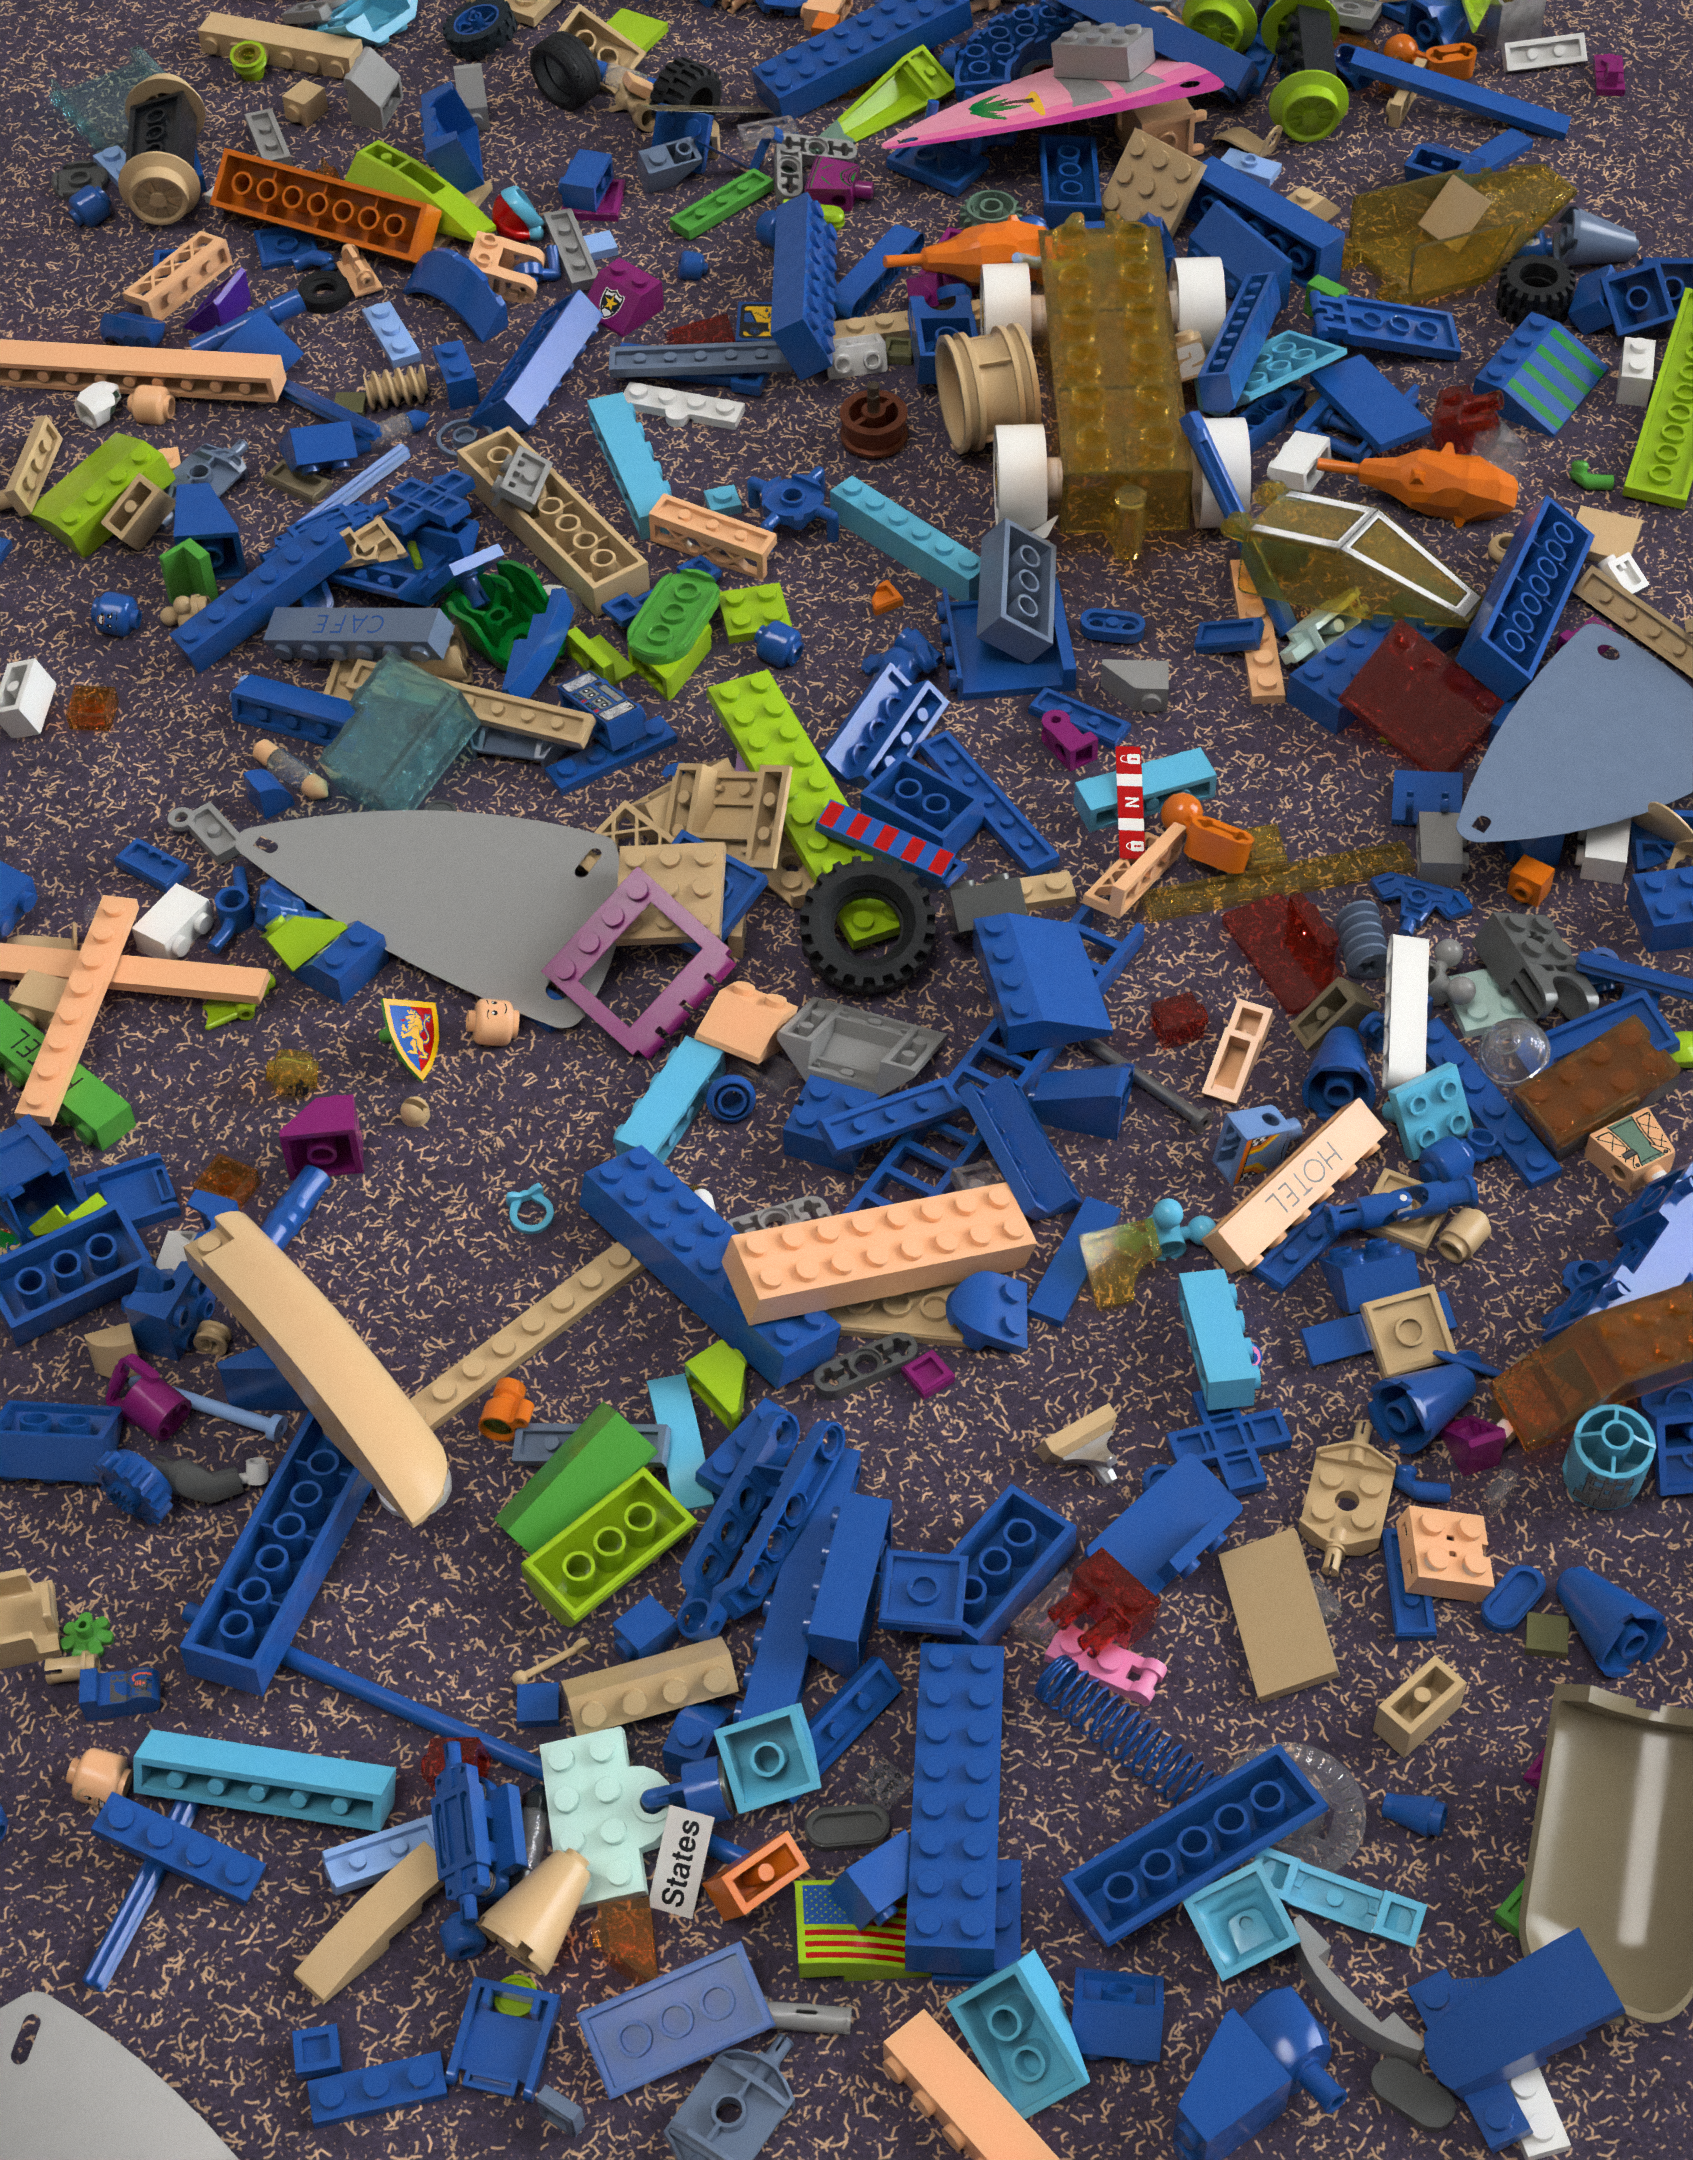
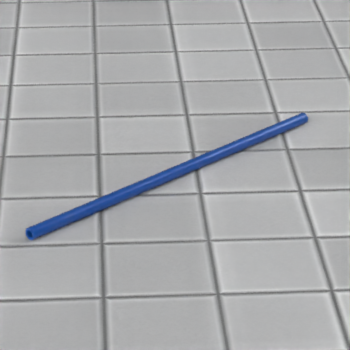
M192 1601L187 1603L182 1612V1620L192 1624L202 1606ZM289 1645L280 1662L281 1665L446 1739L458 1741L466 1748L544 1782L541 1757L291 1645ZM711 1833L707 1856L729 1865L750 1852V1850Z

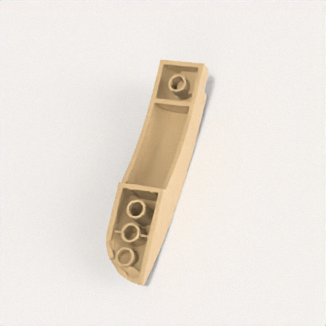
M229 1211L215 1216V1229L183 1247L189 1268L229 1309L273 1361L318 1421L323 1433L408 1524L415 1528L433 1512L444 1494L448 1464L445 1451L439 1439L400 1386L346 1319L250 1217L239 1211Z

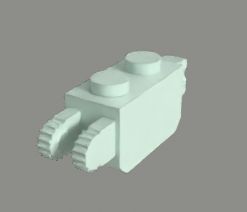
M1357 586L1345 590L1337 598L1326 600L1286 633L1291 643L1279 653L1285 665L1291 662L1297 663L1300 660L1307 662L1362 622L1361 619L1370 612L1367 604L1354 607L1352 601L1361 593Z

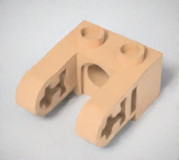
M477 231L469 260L489 278L488 283L492 291L501 295L503 300L517 303L533 302L538 288L536 280L527 274L513 271V268L520 263L529 262V259L542 264L544 268L546 257L543 251L537 247L496 236L492 233ZM516 255L519 256V260H518V261L515 260ZM521 287L526 288V292L521 291Z

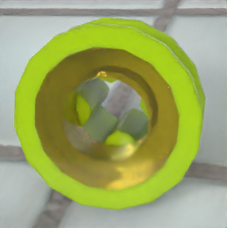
M252 40L236 44L230 51V60L234 71L241 74L242 79L245 81H258L262 79L265 73L264 67L267 64V56L263 46Z

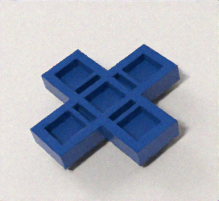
M455 469L431 484L409 477L387 492L390 502L397 505V507L383 515L382 519L390 530L403 536L413 533L417 530L418 526L427 520L446 528L454 526L463 517L472 512L469 502L463 498L467 493L476 488L472 476Z
M1202 1390L1192 1392L1191 1402L1200 1426L1166 1433V1444L1173 1463L1175 1464L1186 1453L1195 1454L1206 1467L1216 1466L1222 1484L1235 1497L1266 1490L1268 1481L1258 1456L1289 1449L1292 1445V1437L1280 1407L1244 1416L1241 1415L1239 1407L1207 1411Z

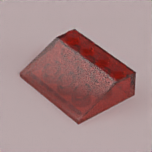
M1401 618L1381 637L1337 699L1424 771L1453 772L1504 704L1503 700Z

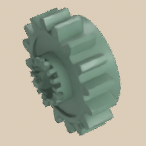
M999 190L980 191L966 199L965 206H960V227H963L964 230L965 228L985 223H999L1007 221L1009 215H1017L1019 219L1023 217V207H1019V201L1006 192Z

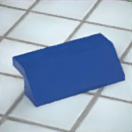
M891 662L883 664L825 747L820 758L828 771L838 781L864 790L901 754L912 759L919 749V743L925 740L950 702L928 679L912 685Z
M1006 1074L983 1089H980L970 1081L957 1089L1024 1215L1038 1221L1073 1211L1082 1206L1083 1200L1019 1082Z

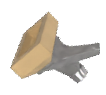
M1107 1403L1044 1439L1035 1450L1044 1463L1086 1465L1103 1487L1108 1486L1117 1479L1111 1467L1118 1463L1117 1458L1107 1448V1441L1113 1434L1111 1429L1117 1414L1110 1403Z

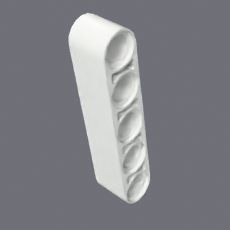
M1391 934L1386 958L1382 1088L1386 1090L1394 1089L1424 1074L1426 1071L1429 940L1425 938Z

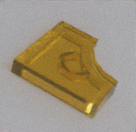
M1153 1218L1078 1235L1096 1309L1101 1310L1134 1302V1284L1138 1273L1148 1262L1162 1256Z

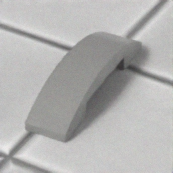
M1301 1915L1297 1916L1293 1920V1925L1301 1942L1292 1946L1293 1952L1307 1984L1322 2006L1344 2029L1373 2050L1389 2058H1399L1416 2067L1422 2062L1424 2042L1395 2012L1383 2022H1380L1326 1966L1331 1946Z

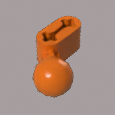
M1399 33L1387 40L1383 53L1385 56L1413 64L1417 57L1428 59L1426 69L1458 80H1466L1473 75L1477 49L1469 43H1455L1434 46L1425 53L1418 50L1416 40L1409 34Z
M1185 792L1177 793L1165 800L1160 814L1164 828L1168 829L1174 822L1186 826L1185 835H1187L1183 851L1188 857L1228 873L1240 874L1244 872L1254 842V838L1250 833L1211 817L1203 816L1204 810L1200 801L1191 794Z

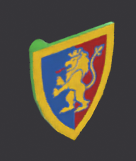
M382 998L381 1005L386 1028L380 1030L379 1038L383 1043L392 1042L398 1054L399 1062H403L406 1068L421 1082L431 1070L438 1051L439 1023L436 1003Z

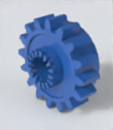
M121 1449L118 1452L116 1450L110 1452L107 1450L91 1468V1471L95 1473L93 1476L94 1480L102 1484L100 1489L106 1492L107 1498L112 1501L113 1505L118 1503L116 1507L118 1509L121 1507L122 1512L133 1514L139 1520L143 1518L149 1525L152 1523L158 1525L173 1507V1504L170 1502L172 1499V1488L167 1479L153 1464L133 1451Z

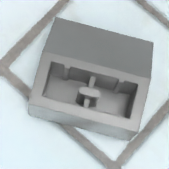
M365 46L360 56L355 59L349 73H346L343 85L348 95L347 111L351 114L352 125L384 130L403 99L401 77L371 47Z

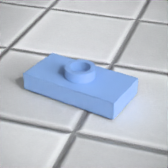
M1231 147L1220 159L1267 187H1270L1282 169L1281 163Z

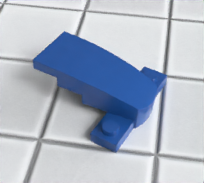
M1579 1927L1510 1966L1465 1999H1462L1446 1968L1407 1988L1428 2029L1424 2033V2051L1430 2069L1444 2086L1463 2103H1467L1493 2154L1534 2133L1507 2080L1548 2064L1546 2057L1586 2040V2032L1626 2013L1623 2004Z

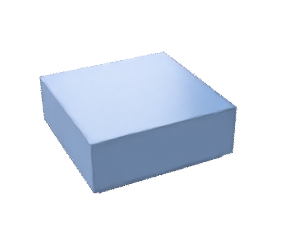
M610 230L583 236L593 261L619 255L618 246Z

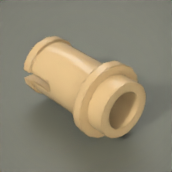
M84 1650L78 1656L47 1658L45 1660V1671L62 1669V1671L51 1672V1674L45 1675L48 1685L79 1681L80 1669L97 1668L100 1673L99 1656L97 1653L91 1654L88 1650Z

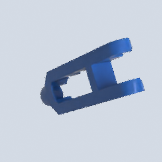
M771 1411L763 1418L679 1569L687 1596L678 1611L677 1624L678 1629L689 1642L695 1644L716 1638L727 1619L736 1620L761 1605L843 1452L846 1437L841 1424L828 1420L816 1422L810 1429L804 1442L800 1441L790 1462L784 1468L799 1439V1422L794 1415ZM781 1423L782 1434L779 1441H777L776 1432ZM827 1431V1444L823 1450V1438ZM745 1489L746 1499L744 1505L741 1508L740 1496L743 1490ZM772 1498L768 1508L763 1509L760 1515L762 1519L749 1543L744 1544L742 1548L743 1554L730 1578L726 1577L725 1581L722 1582L766 1499ZM792 1502L790 1513L786 1516L787 1503ZM725 1523H727V1535L724 1541H722L721 1531ZM773 1533V1543L768 1551V1539L770 1534ZM708 1557L709 1567L706 1574L703 1575L702 1566L704 1560ZM754 1567V1579L752 1581V1584L749 1586V1574L751 1569ZM686 1615L689 1616V1621L687 1625H685L684 1622Z

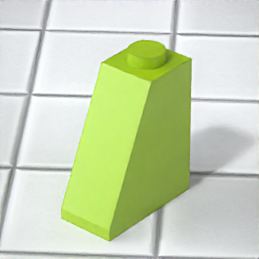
M708 622L688 654L676 662L662 665L645 663L635 658L628 648L629 663L637 669V673L669 701L674 698L711 650L712 628Z

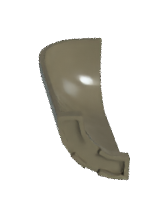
M1555 1683L1519 1913V1937L1522 1953L1525 1958L1579 1927L1626 2013L1605 2024L1624 2026L1625 2019L1648 2023L1665 2022L1678 2015L1693 1998V1709L1661 1705L1660 1713H1658V1711L1636 1707L1637 1699L1618 1695L1593 1685Z

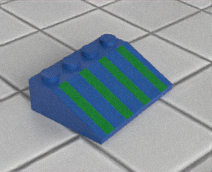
M1530 312L1475 377L1471 406L1554 438L1608 372L1609 367L1559 322L1549 319L1544 315Z

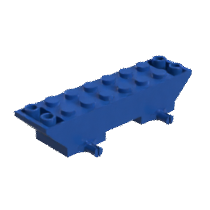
M1693 1161L1649 1182L1633 1203L1614 1213L1615 1215L1612 1216V1220L1618 1227L1613 1234L1624 1244L1605 1272L1578 1284L1561 1306L1556 1307L1554 1311L1541 1317V1324L1546 1329L1541 1338L1552 1348L1556 1376L1584 1394L1582 1400L1584 1403L1589 1402L1597 1394L1604 1391L1611 1393L1622 1383L1624 1379L1622 1372L1641 1355V1344L1659 1328L1660 1322L1658 1319L1663 1312L1675 1304L1678 1299L1676 1292L1680 1286L1687 1283L1693 1277Z

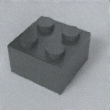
M1009 873L990 876L988 880L984 881V884L975 885V880L955 883L954 887H951L950 891L942 898L951 939L972 935L973 919L1003 913L1028 916L1020 877L1010 878Z

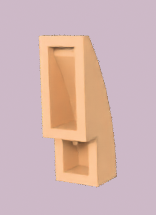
M1238 998L1229 1025L1225 1027L1202 1090V1095L1237 1106L1274 1019L1273 1009Z

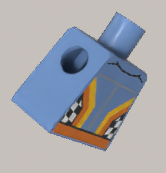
M1271 1104L1226 1114L1212 1161L1231 1186L1282 1163L1289 1142L1302 1137V1126L1295 1117L1285 1119L1276 1106Z

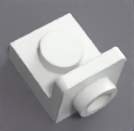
M1629 552L1618 558L1612 554L1597 564L1600 571L1633 594L1649 585Z

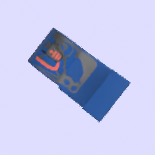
M138 1667L127 1672L116 1671L99 1673L97 1668L80 1669L79 1705L86 1721L152 1713L160 1708L161 1673L154 1668Z

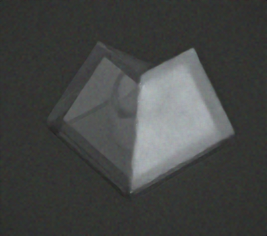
M1503 421L1467 439L1464 455L1481 456L1501 470L1513 475L1518 482V493L1521 492L1529 445H1524Z

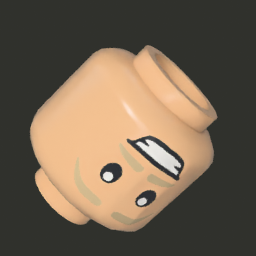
M90 1748L86 1750L81 1759L73 1758L67 1772L66 1783L72 1784V1796L77 1802L103 1808L111 1792L126 1797L131 1785L133 1769L128 1768L126 1758L120 1754L98 1748Z

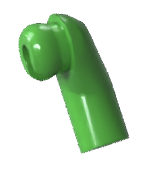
M1584 460L1572 462V471H1569L1570 477L1587 490H1613V475L1587 472L1589 464Z

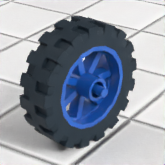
M476 0L472 3L469 1L464 4V7L455 9L453 11L454 14L446 18L447 23H444L442 27L444 30L442 33L452 54H455L458 58L472 59V57H476L478 59L484 57L485 54L489 53L491 55L495 53L498 48L502 49L507 45L506 42L513 39V33L517 32V21L507 1Z

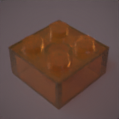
M75 685L66 712L69 728L75 730L111 731L119 704L116 688Z
M218 1153L192 1187L194 1191L199 1189L235 1200L240 1210L261 1182L257 1169Z

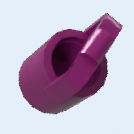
M131 1353L121 1358L114 1367L108 1384L109 1389L105 1397L108 1406H121L124 1419L133 1425L139 1426L157 1441L167 1440L186 1421L191 1410V1401L160 1378L158 1371L136 1354ZM131 1368L142 1378L132 1386L123 1400L119 1396L125 1386Z

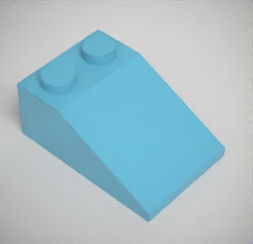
M1035 1949L965 1989L946 2003L990 2082L1024 2120L1090 2082L1059 1991Z

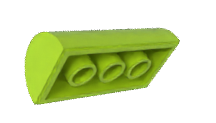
M643 1466L521 1563V1571L526 1583L538 1601L561 1624L573 1627L696 1528L697 1520Z

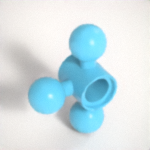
M1166 1198L1160 1200L1155 1205L1153 1214L1145 1220L1146 1233H1141L1133 1227H1124L1115 1234L1113 1244L1116 1251L1125 1257L1135 1256L1142 1250L1143 1246L1150 1245L1156 1260L1165 1261L1166 1257L1170 1256L1172 1259H1177L1186 1252L1185 1240L1190 1239L1197 1245H1205L1201 1239L1216 1226V1223L1210 1217L1200 1215L1194 1217L1188 1226L1180 1227L1183 1219V1208L1176 1200Z

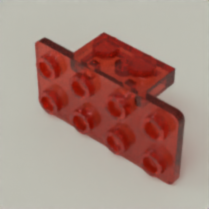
M1302 892L1289 896V902L1284 895L1276 893L1223 914L1222 924L1287 1013L1297 1014L1304 1011L1338 976L1346 979L1334 963L1336 948L1339 944L1336 932L1332 927H1328L1320 917L1316 905L1310 903Z

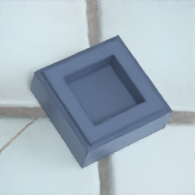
M545 2084L536 2096L540 2116L572 2138L574 2136L577 2137L585 2126L582 2108Z

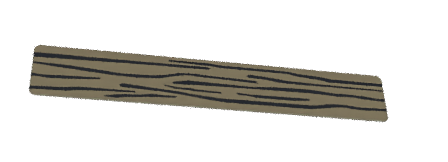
M641 105L655 111L772 112L756 106Z

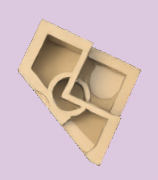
M380 516L355 532L352 531L350 526L339 532L343 536L352 556L339 569L403 559L409 556L395 534L389 530Z

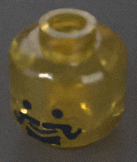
M280 1049L275 1055V1060H267L265 1081L273 1082L272 1088L277 1095L306 1097L311 1089L317 1088L319 1061L313 1060V1055L309 1051Z

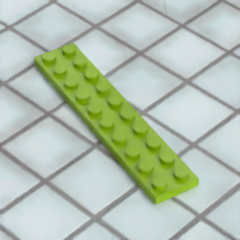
M1685 287L1622 493L1623 496L1683 510L1685 509L1693 482V289Z
M767 669L707 687L706 697L750 772H759L760 765H789L793 767L783 830L814 884H816V879L822 872L826 875L832 870L833 864L839 861L842 865L851 863L854 856H861V861H873V855L815 831L816 822L830 799L845 806H850L770 671ZM871 898L856 899L845 905L836 917V922L853 950L900 934L899 919L893 909L879 900Z

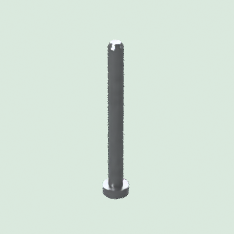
M1097 1038L1082 1041L1087 1050L1109 1065L1131 1063ZM1135 1065L1134 1082L1189 1120L1190 1128L1193 1131L1201 1134L1210 1126L1214 1118L1213 1112L1205 1107L1197 1109Z

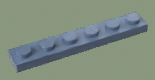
M775 341L610 347L609 353L610 378L792 371L791 365Z

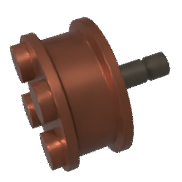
M869 382L867 390L851 395L840 407V421L842 423L840 439L843 446L852 454L872 460L893 455L901 450L908 439V429L905 424L908 418V409L905 402L891 392L880 390L878 382Z

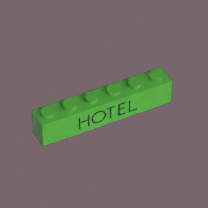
M0 999V1067L5 1070L8 1079L17 1088H20L22 1085L25 1087L45 1035ZM78 1063L56 1119L63 1126L70 1124L74 1127L77 1136L86 1145L93 1143L101 1151H104L136 1126L130 1104Z

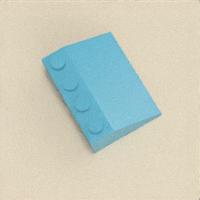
M1287 330L1265 341L1235 408L1250 404L1254 399L1264 394L1275 392L1279 387L1289 382L1297 381L1303 375L1347 355V348L1291 330ZM1198 377L1193 380L1198 408L1203 411ZM1206 411V413L1212 414L1214 417H1222L1229 414L1230 411L1221 414L1214 411Z

